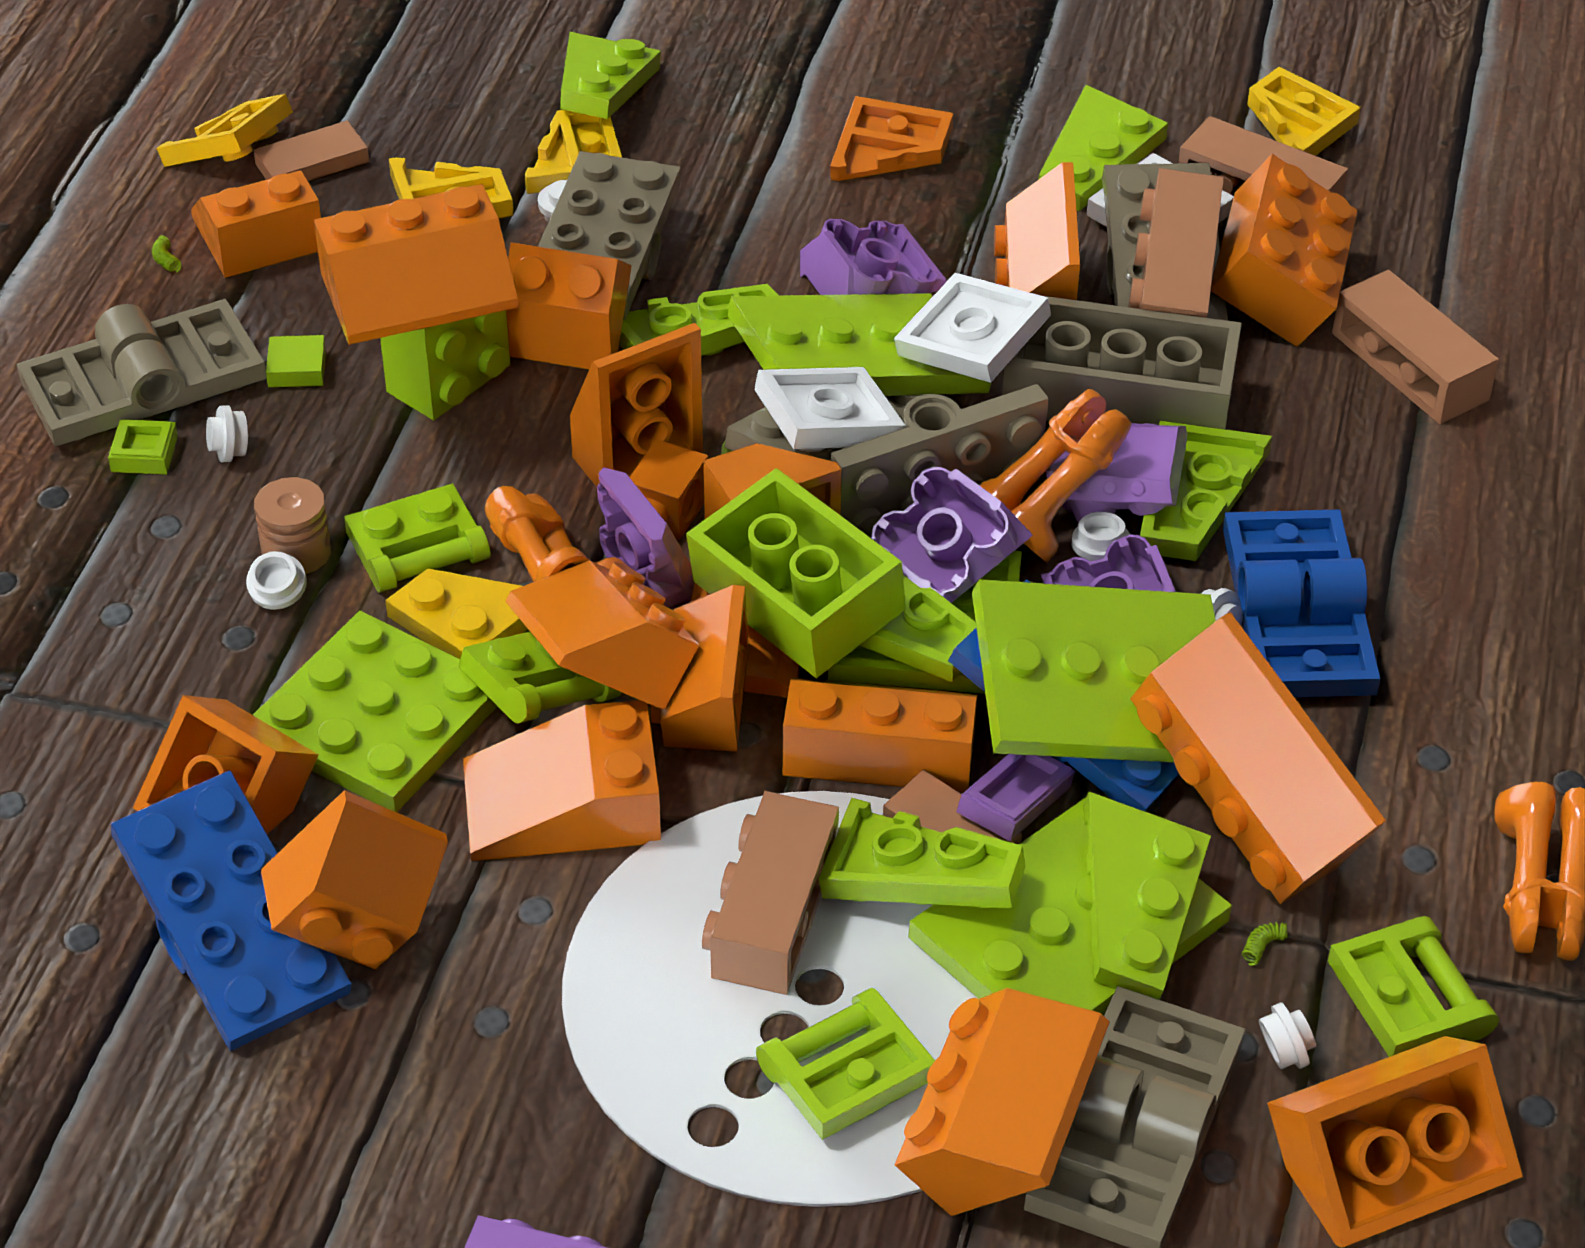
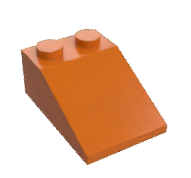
M696 323L592 362L571 411L570 427L572 457L596 487L600 483L598 473L602 468L624 472L630 477L656 439L703 453L701 329Z
M634 700L583 705L463 758L471 861L645 845L648 841L661 840L659 788L648 705L644 701Z

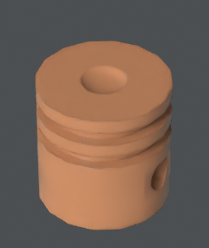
M298 477L281 478L261 488L254 499V510L262 555L273 551L282 552L296 558L303 566L305 574L318 570L327 562L331 555V540L325 497L321 488L308 479Z

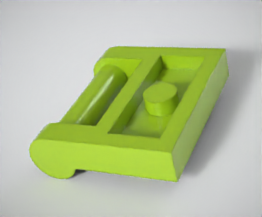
M453 483L344 516L346 533L378 593L396 588L397 581L419 575L427 568L435 570L467 559L473 564L490 559L491 553L486 534L481 526L476 525Z
M531 632L466 646L463 648L458 666L515 723L535 720L539 717L541 711L592 698L597 702H604L616 699L622 693L560 667Z
M1427 916L1417 917L1333 944L1330 948L1329 965L1389 1057L1444 1036L1476 1041L1489 1035L1499 1023V1017L1486 1000H1478L1440 944L1442 933L1433 920ZM1409 956L1419 958L1452 1007L1451 1009L1445 1010Z
M872 987L853 996L851 1006L783 1041L775 1037L757 1046L755 1050L758 1063L766 1077L771 1082L779 1084L822 1140L928 1083L927 1073L935 1062V1059L882 995ZM862 1029L868 1031V1033L803 1067L799 1064L803 1060Z

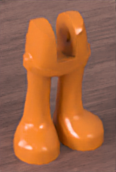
M1092 389L1084 391L1073 401H1070L1057 415L1053 416L1049 420L1050 427L1026 454L997 478L989 479L979 484V486L1000 500L1032 533L1033 536L1025 541L1024 544L1046 563L1055 555L1059 547L1058 540L1051 527L1054 516L1084 482L1098 470L1109 467L1115 453L1126 439L1132 426L1129 418L1119 410L1114 409L1104 413L1106 410L1105 398ZM1065 451L1069 453V456L1058 469L1021 504L1024 495L1038 478Z
M501 486L489 495L485 504V513L490 523V528L499 537L504 547L520 554L533 582L589 561L582 551L572 546L565 532V524L562 517L539 494L531 493L524 495L514 487ZM616 557L605 558L597 562V564L608 569L612 567L614 562L628 566L624 561Z
M1529 782L1515 785L1498 795L1495 800L1494 819L1500 832L1507 837L1516 839V864L1513 886L1510 892L1505 895V903L1503 904V908L1509 916L1512 943L1516 952L1532 953L1538 927L1557 929V957L1573 961L1578 957L1585 939V788H1571L1562 798L1558 823L1562 835L1558 882L1553 883L1546 879L1550 832L1555 814L1556 790L1553 785L1546 782Z

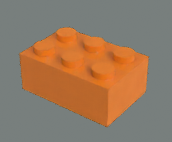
M1272 153L1234 194L1211 282V292L1298 347L1337 308L1358 210L1352 207L1343 196L1331 193L1307 177L1299 167L1286 163Z

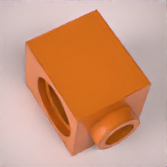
M656 439L629 478L664 519L674 537L680 540L704 505V460L708 459V455Z

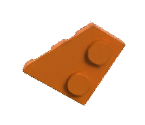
M855 96L830 165L831 180L842 181L941 164L953 130V113Z

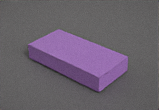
M1008 754L961 794L956 812L1011 841L1071 787L1075 770L1050 756Z

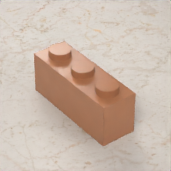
M1209 116L1180 147L1179 163H1210L1211 175L1224 177L1222 190L1232 196L1272 153L1286 163L1299 167L1307 177L1331 193H1337L1341 196L1344 195L1348 171L1346 167Z
M1159 168L1155 189L1144 188L1140 220L1149 221L1148 234L1138 233L1134 265L1144 266L1142 279H1132L1128 303L1129 308L1207 318L1224 177Z
M1389 269L1340 291L1332 334L1438 424H1442L1490 401L1499 359Z
M764 791L756 815L746 814L741 826L738 849L742 852L738 863L728 862L723 874L720 898L724 900L720 912L713 910L709 912L703 929L702 949L710 950L711 978L784 995L788 994L822 896L818 878L839 829L838 806Z

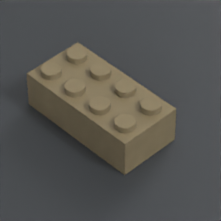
M1048 297L1051 316L1004 367L1002 395L1038 384L1049 398L1046 421L1057 415L1070 401H1073L1084 391L1092 389L1105 398L1106 410L1104 413L1109 410H1119L1129 418L1131 423L1159 425L1160 421L1226 429L1241 323Z

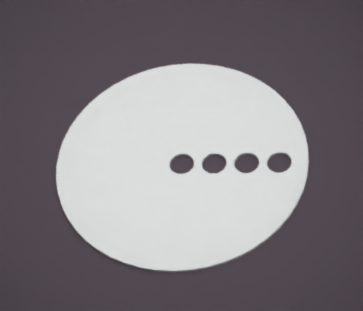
M830 791L780 793L782 795L838 806L839 827L851 797L870 802L872 813L883 815V805L890 800L857 793ZM763 796L732 802L700 813L661 833V840L648 841L628 857L605 880L584 911L576 926L567 952L562 979V1011L570 1050L588 1090L605 1114L626 1136L659 1161L703 1184L745 1198L783 1205L831 1207L881 1202L923 1191L894 1164L906 1138L904 1135L905 1126L910 1117L917 1111L928 1083L822 1140L777 1082L773 1084V1087L765 1095L746 1099L731 1093L725 1085L724 1078L732 1065L744 1060L758 1061L755 1050L757 1046L764 1043L760 1036V1030L764 1022L769 1018L779 1014H791L801 1018L810 1027L851 1006L853 996L871 987L882 995L936 1060L940 1056L949 1035V1020L952 1014L966 1000L977 997L908 938L910 920L933 904L919 905L915 903L881 901L858 902L843 899H824L821 896L788 994L784 995L711 978L710 950L702 949V935L707 916L711 910L720 912L724 901L720 898V890L725 868L729 861L738 863L742 853L738 849L743 820L746 814L756 815ZM825 969L840 977L844 984V991L840 998L831 1004L812 1005L803 1001L797 995L795 990L796 981L807 971ZM862 1029L803 1060L799 1064L803 1067L868 1033V1031ZM710 1107L725 1109L736 1118L739 1125L738 1132L733 1140L723 1146H703L694 1141L688 1132V1123L695 1113Z

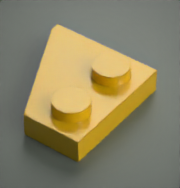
M1281 67L1276 68L1249 88L1247 105L1277 142L1314 156L1357 125L1361 109L1360 106Z
M286 94L247 101L228 110L221 116L195 127L194 130L197 137L175 142L167 141L156 149L164 167L222 156L226 162L233 161L251 153L253 150L251 144L253 142L268 138L277 133V124L292 114L293 110Z
M567 110L557 111L550 123V133L543 137L538 147V160L534 168L528 167L525 172L527 194L540 193L542 189L553 182L567 180L580 151L622 157L611 117L605 119Z
M396 157L389 159L390 175L399 200L447 192L457 187H471L483 184L498 218L514 216L512 197L500 168L462 167L453 163L436 162L434 172L407 169L406 158Z
M427 568L385 600L387 617L424 642L461 659L463 648L466 646L522 634L528 629L505 602L510 591L522 587L520 585Z

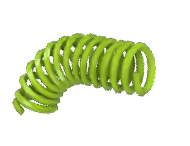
M161 235L153 244V259L169 272L175 270L178 272L181 268V261L167 251L171 247L170 240L166 236Z
M1277 922L1274 925L1272 923L1268 925L1263 924V926H1258V928L1251 932L1242 951V956L1245 960L1254 962L1249 963L1250 966L1259 963L1269 942L1277 939L1283 941L1285 938H1288L1287 924L1281 923L1280 932Z

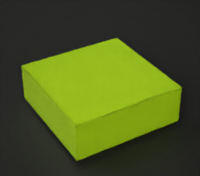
M324 335L269 337L266 366L268 387L323 386L326 357Z
M120 419L108 456L111 472L167 475L178 438L176 422Z

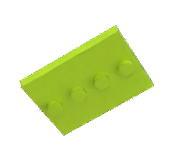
M931 293L731 296L727 316L763 370L864 367L884 396L989 393L990 382L898 356L894 338L933 297Z
M978 580L972 591L993 753L1174 762V758L1157 735L1151 733L1142 724L1137 708L1130 698L1153 670L1216 621L1211 594Z
M1086 798L1019 844L1023 846L1026 866L1012 908H980L977 906L933 904L910 920L908 938L978 999L1009 988L1105 1015L1116 989L1094 981L1090 911L1093 906L1091 875L1087 874L1086 858L1089 849L1088 825H1084L1083 809ZM1199 878L1172 964L1229 922L1232 905Z

